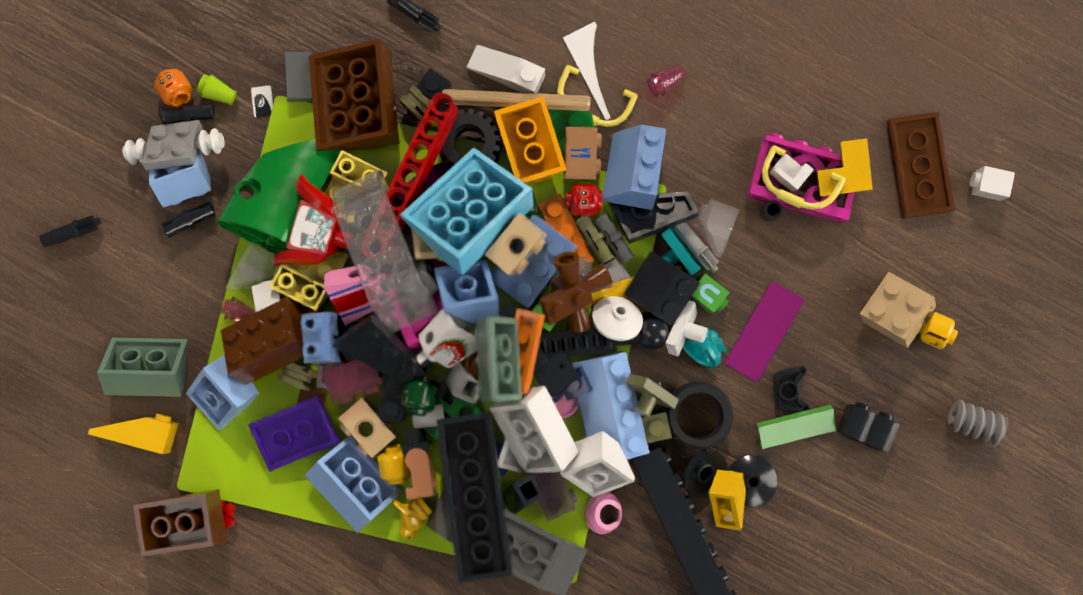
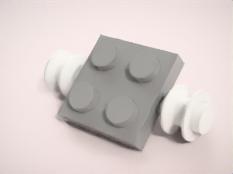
M199 120L151 126L147 143L142 138L137 139L136 144L132 140H127L122 152L125 160L131 165H136L139 160L147 171L192 165L195 162L197 149H200L204 155H209L212 149L216 154H220L222 148H224L225 141L222 133H219L217 129L213 128L210 134H208L206 130H202L203 127Z

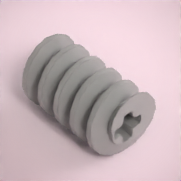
M960 399L954 402L947 417L948 424L953 423V432H958L963 427L962 434L967 436L972 430L973 439H978L980 434H982V442L987 443L992 438V446H997L1004 438L1009 423L1008 418H1004L1002 414H994L991 410L985 411L983 407H975L971 403L965 404Z

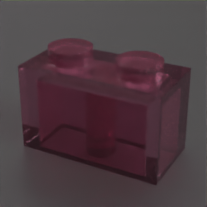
M354 360L321 373L332 403L339 401L340 406L354 401V395L364 392L365 396L379 391L378 385L382 384L379 371L360 360Z

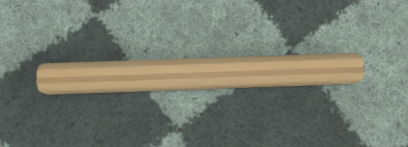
M443 90V93H447L452 97L456 105L509 107L544 96L547 109L589 111L591 104L590 97L583 95Z

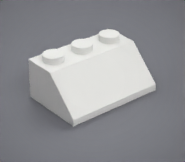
M545 386L530 388L529 394H522V400L500 401L490 407L495 420L524 473L563 471L579 453Z

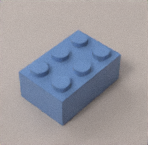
M533 214L529 220L547 235L544 239L546 242L544 247L536 255L534 253L530 255L526 260L529 262L528 266L519 275L517 273L508 275L497 265L490 272L492 281L527 308H534L551 285L550 280L557 277L558 272L553 264L554 257L565 252H575L579 247L542 218ZM517 239L513 243L512 248L516 254L521 253L524 249V243L521 239Z

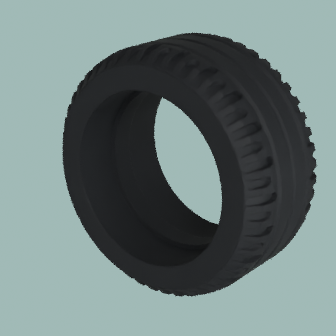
M690 382L672 392V395L679 399L675 409L664 407V412L667 414L671 436L677 443L693 450H706L717 446L728 436L733 424V409L730 400L722 390L709 383ZM689 395H707L718 406L719 421L715 430L708 436L701 438L691 437L685 434L678 425L677 409L682 400Z

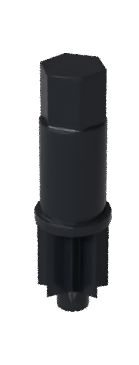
M387 0L388 4L429 32L434 30L440 31L442 27L439 24L440 19L425 8L420 7L411 0Z
M92 215L80 220H74L72 223L41 234L39 236L40 242L46 248L76 237H82L84 234L98 230V225L102 224L99 217L94 218Z

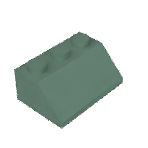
M492 316L476 320L475 338L478 347L476 363L479 368L478 393L480 395V402L522 400L518 320Z
M111 338L97 372L103 394L181 397L187 380L188 339Z

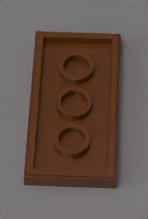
M939 112L888 119L887 127L902 218L906 219L955 211Z

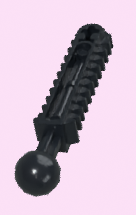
M650 317L643 321L639 334L630 340H612L602 335L596 328H589L583 332L564 331L541 334L539 346L547 359L558 353H563L567 357L614 352L618 351L617 346L641 343L648 349L657 350L666 345L670 329L668 324L662 319Z

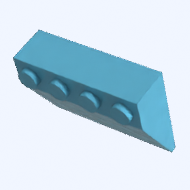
M473 148L401 214V218L445 263L463 275L490 249L518 214L525 215L534 207L532 188Z

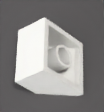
M604 431L574 442L579 453L560 474L592 497L635 482V477L620 444Z

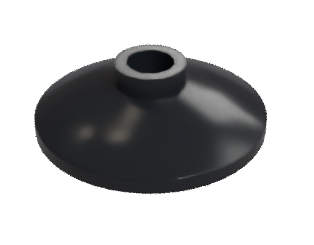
M715 449L702 450L694 455L684 472V486L687 492L696 498L709 497V491L717 470L727 471L725 457Z
M747 455L738 458L728 469V471L743 473L746 489L744 506L756 507L763 505L774 495L777 487V475L767 460L759 456ZM751 477L757 478L756 486L752 487L749 485Z

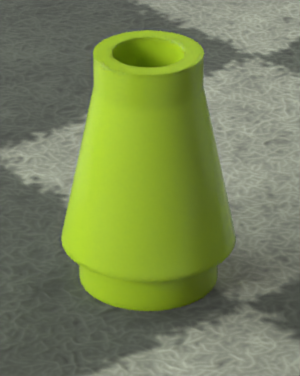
M204 74L197 87V93L201 94L202 98L229 105L233 104L237 95V91L231 89L213 75L208 76Z

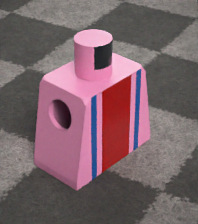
M364 264L324 273V289L345 325L381 306L380 291L391 288V282L387 273L373 277L369 268Z

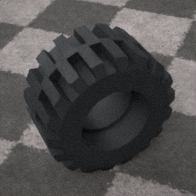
M463 109L458 110L459 114H457L439 153L445 166L450 170L464 157L456 152L454 144L458 136L467 131L481 134L485 141L481 153L493 162H498L500 152L502 151L499 129L494 124L493 119L490 116L487 118L484 112L479 111V113H475L474 109H469V112H464Z

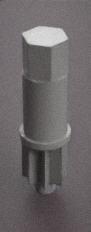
M687 222L672 228L694 255V259L698 261L706 272L710 270L714 273L719 269L716 266L719 261Z

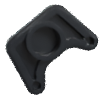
M804 366L782 370L773 375L775 406L778 410L798 413L810 410V406L802 401L799 396V381L807 373V369Z

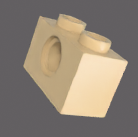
M518 214L485 255L508 275H514L515 273L519 275L528 266L529 262L526 260L532 253L536 255L546 244L544 239L547 235L526 216ZM517 239H521L524 243V249L519 254H516L512 248L513 243Z
M366 397L361 398L338 418L342 423L339 425L348 437L354 436L359 442L356 445L357 448L366 457L368 455L372 458L377 456L399 436L386 421H381L379 412ZM364 422H369L373 426V432L370 436H365L361 432V425Z

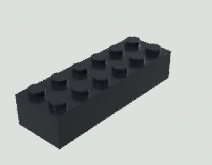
M491 412L438 419L436 421L458 583L513 576V564Z

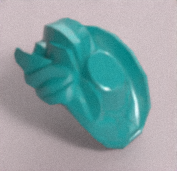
M707 328V335L703 343L686 338L683 349L697 363L709 366L713 370L721 362V352L726 353L727 349L723 345L719 334L715 330Z

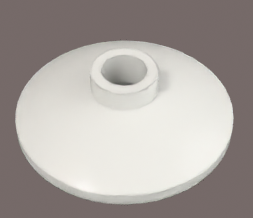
M605 297L596 303L592 311V321L595 328L602 335L612 340H630L639 334L643 326V317L638 307L622 297Z

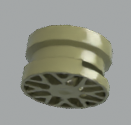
M411 86L408 89L409 93L406 96L402 95L398 100L416 120L421 122L430 100L415 86Z
M292 362L284 366L282 369L283 373L277 374L276 378L294 387L310 391L312 388L310 387L313 378H316L318 371L297 362Z

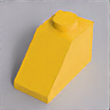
M717 470L709 491L716 527L741 531L746 493L743 473Z

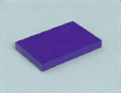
M320 394L248 425L269 472L340 442Z

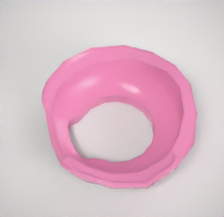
M606 492L592 497L588 501L585 508V520L593 532L601 535L607 534L620 524L622 507L614 494ZM607 504H611L618 509L617 520L610 524H604L600 519V511Z

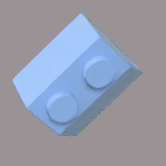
M197 149L195 162L192 165L149 170V185L163 208L169 205H177L183 200L194 196L199 197L211 191L210 175L200 149Z
M225 355L201 370L186 394L212 424L221 431L252 403L259 394V391L255 388L253 382L245 385L230 376L227 372Z

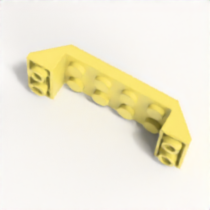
M341 150L330 171L333 178L325 193L337 203L341 210L340 217L349 219L350 209L358 200L371 199L376 203L380 201L388 172ZM337 252L335 255H329L325 261L317 265L287 264L284 266L281 264L269 288L317 311L328 297L324 289V273L345 268L349 261V254Z

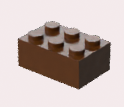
M286 297L222 329L221 336L228 374L247 385L303 358L304 345L301 319L304 310Z
M219 489L152 499L133 505L141 557L212 547L227 541Z

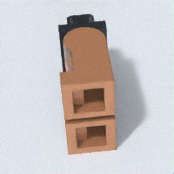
M424 428L406 430L407 445L401 446L402 454L407 453L405 463L411 471L413 485L406 488L407 500L433 496L438 493L434 461L430 449H433L432 441L426 442Z

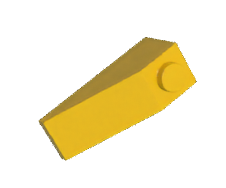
M156 413L155 417H145L89 429L88 434L148 451L166 454L171 452L179 423L171 421V416Z

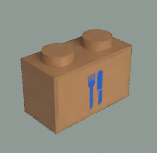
M597 127L564 128V163L567 170L563 172V179H596V174L601 173V159H597V149H601L602 137L601 133H597Z

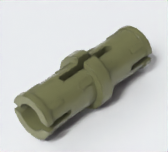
M582 216L575 221V224L586 239V246L591 247L601 265L615 258L603 239V233H599L590 217Z

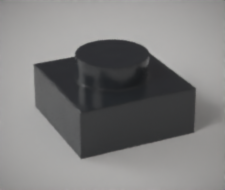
M429 68L416 88L431 100L434 95L448 89L451 82Z

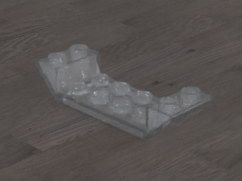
M377 170L334 190L333 210L370 305L380 321L394 333L438 313L429 289L422 285L386 194L388 190L387 183L382 171Z

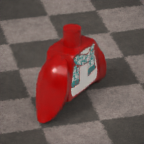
M301 174L295 183L298 192L305 200L300 201L286 247L294 250H285L273 256V266L281 264L317 265L325 261L329 255H335L338 247L350 249L354 242V235L344 232L346 220L340 217L341 210L337 203Z

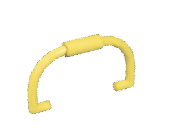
M570 65L565 67L559 80L558 94L564 95V85L569 73L578 76L579 69ZM625 89L623 95L629 97L630 100L623 114L610 121L600 120L599 117L593 115V125L595 127L596 125L611 127L625 121L631 113L638 95Z
M777 146L771 147L762 167V177L766 187L777 196L776 198L799 209L802 207L810 210L822 209L836 199L846 178L834 172L830 178L838 182L831 195L819 203L805 202L804 199L773 186L768 174L770 163L775 153L784 157L786 150Z

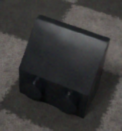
M650 251L623 294L673 326L700 285V282Z

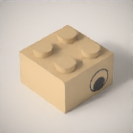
M888 272L860 315L863 323L908 348L935 309V297Z

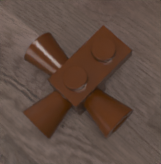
M574 252L561 253L553 259V264L559 276L550 280L552 293L539 299L542 313L545 315L544 321L552 325L567 317V329L569 331L583 332L588 330L593 324L586 309V306L593 303L591 293L611 288L612 278L609 271L601 264L582 277L579 275V255Z

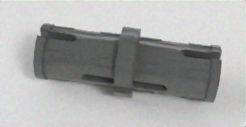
M608 213L594 221L603 233L606 245L611 247L621 265L635 256L623 239L624 234L622 231H618Z

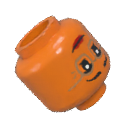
M178 69L163 70L154 81L155 91L164 104L168 106H183L191 98L193 88L183 72Z

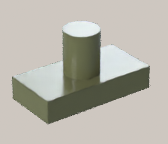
M633 374L628 375L625 383L642 394L635 412L642 416L650 417L655 404L675 409L679 399L647 377Z

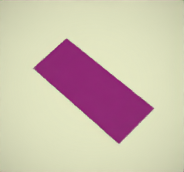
M772 281L725 364L758 382L805 300Z

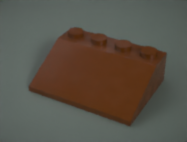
M380 39L309 55L317 151L379 149L400 144L391 51Z

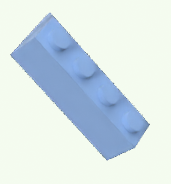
M615 351L573 362L572 365L575 369L583 366L593 389L577 397L586 438L604 431L620 444L627 460L649 454L641 415L635 412L638 405L635 390L625 383L628 375L631 374L626 352Z

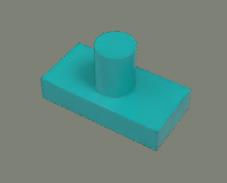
M672 228L667 229L661 234L671 247V250L662 256L663 259L674 266L682 262L691 276L702 268Z

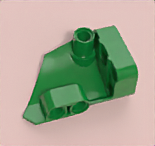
M310 140L264 153L244 179L236 185L234 193L217 221L223 229L273 254L289 250L286 247L300 201L305 200L297 190L296 180L303 174L310 183L322 190L341 151H317L316 140ZM246 191L249 192L252 195V197L249 199H245L241 197L239 193Z

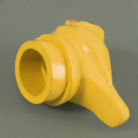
M422 498L412 499L408 504H402L397 500L393 503L399 509L401 521L400 535L404 539L414 538L415 532L422 527L423 520L428 519L427 516L432 511Z

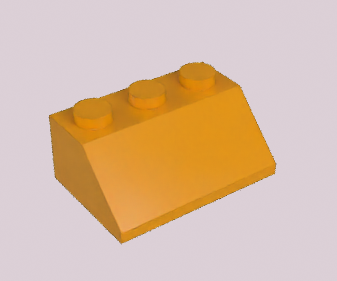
M544 96L494 111V119L499 129L501 141L513 176L529 186L567 170Z

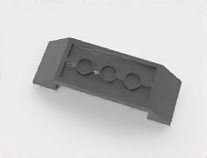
M445 487L426 525L447 541L453 543ZM505 509L513 575L539 589L557 595H566L588 549L567 538L562 539Z

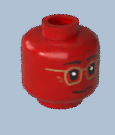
M576 183L572 185L571 192H566L565 207L570 208L573 216L593 217L597 214L598 210H602V190H598L595 184Z

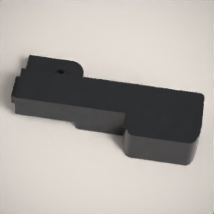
M511 304L499 311L498 317L515 319L517 308L514 304ZM538 346L533 375L539 385L545 386L548 393L554 397L563 391V387L577 380L580 376L567 355L558 353L547 359L540 346ZM561 363L564 364L563 369L559 368Z

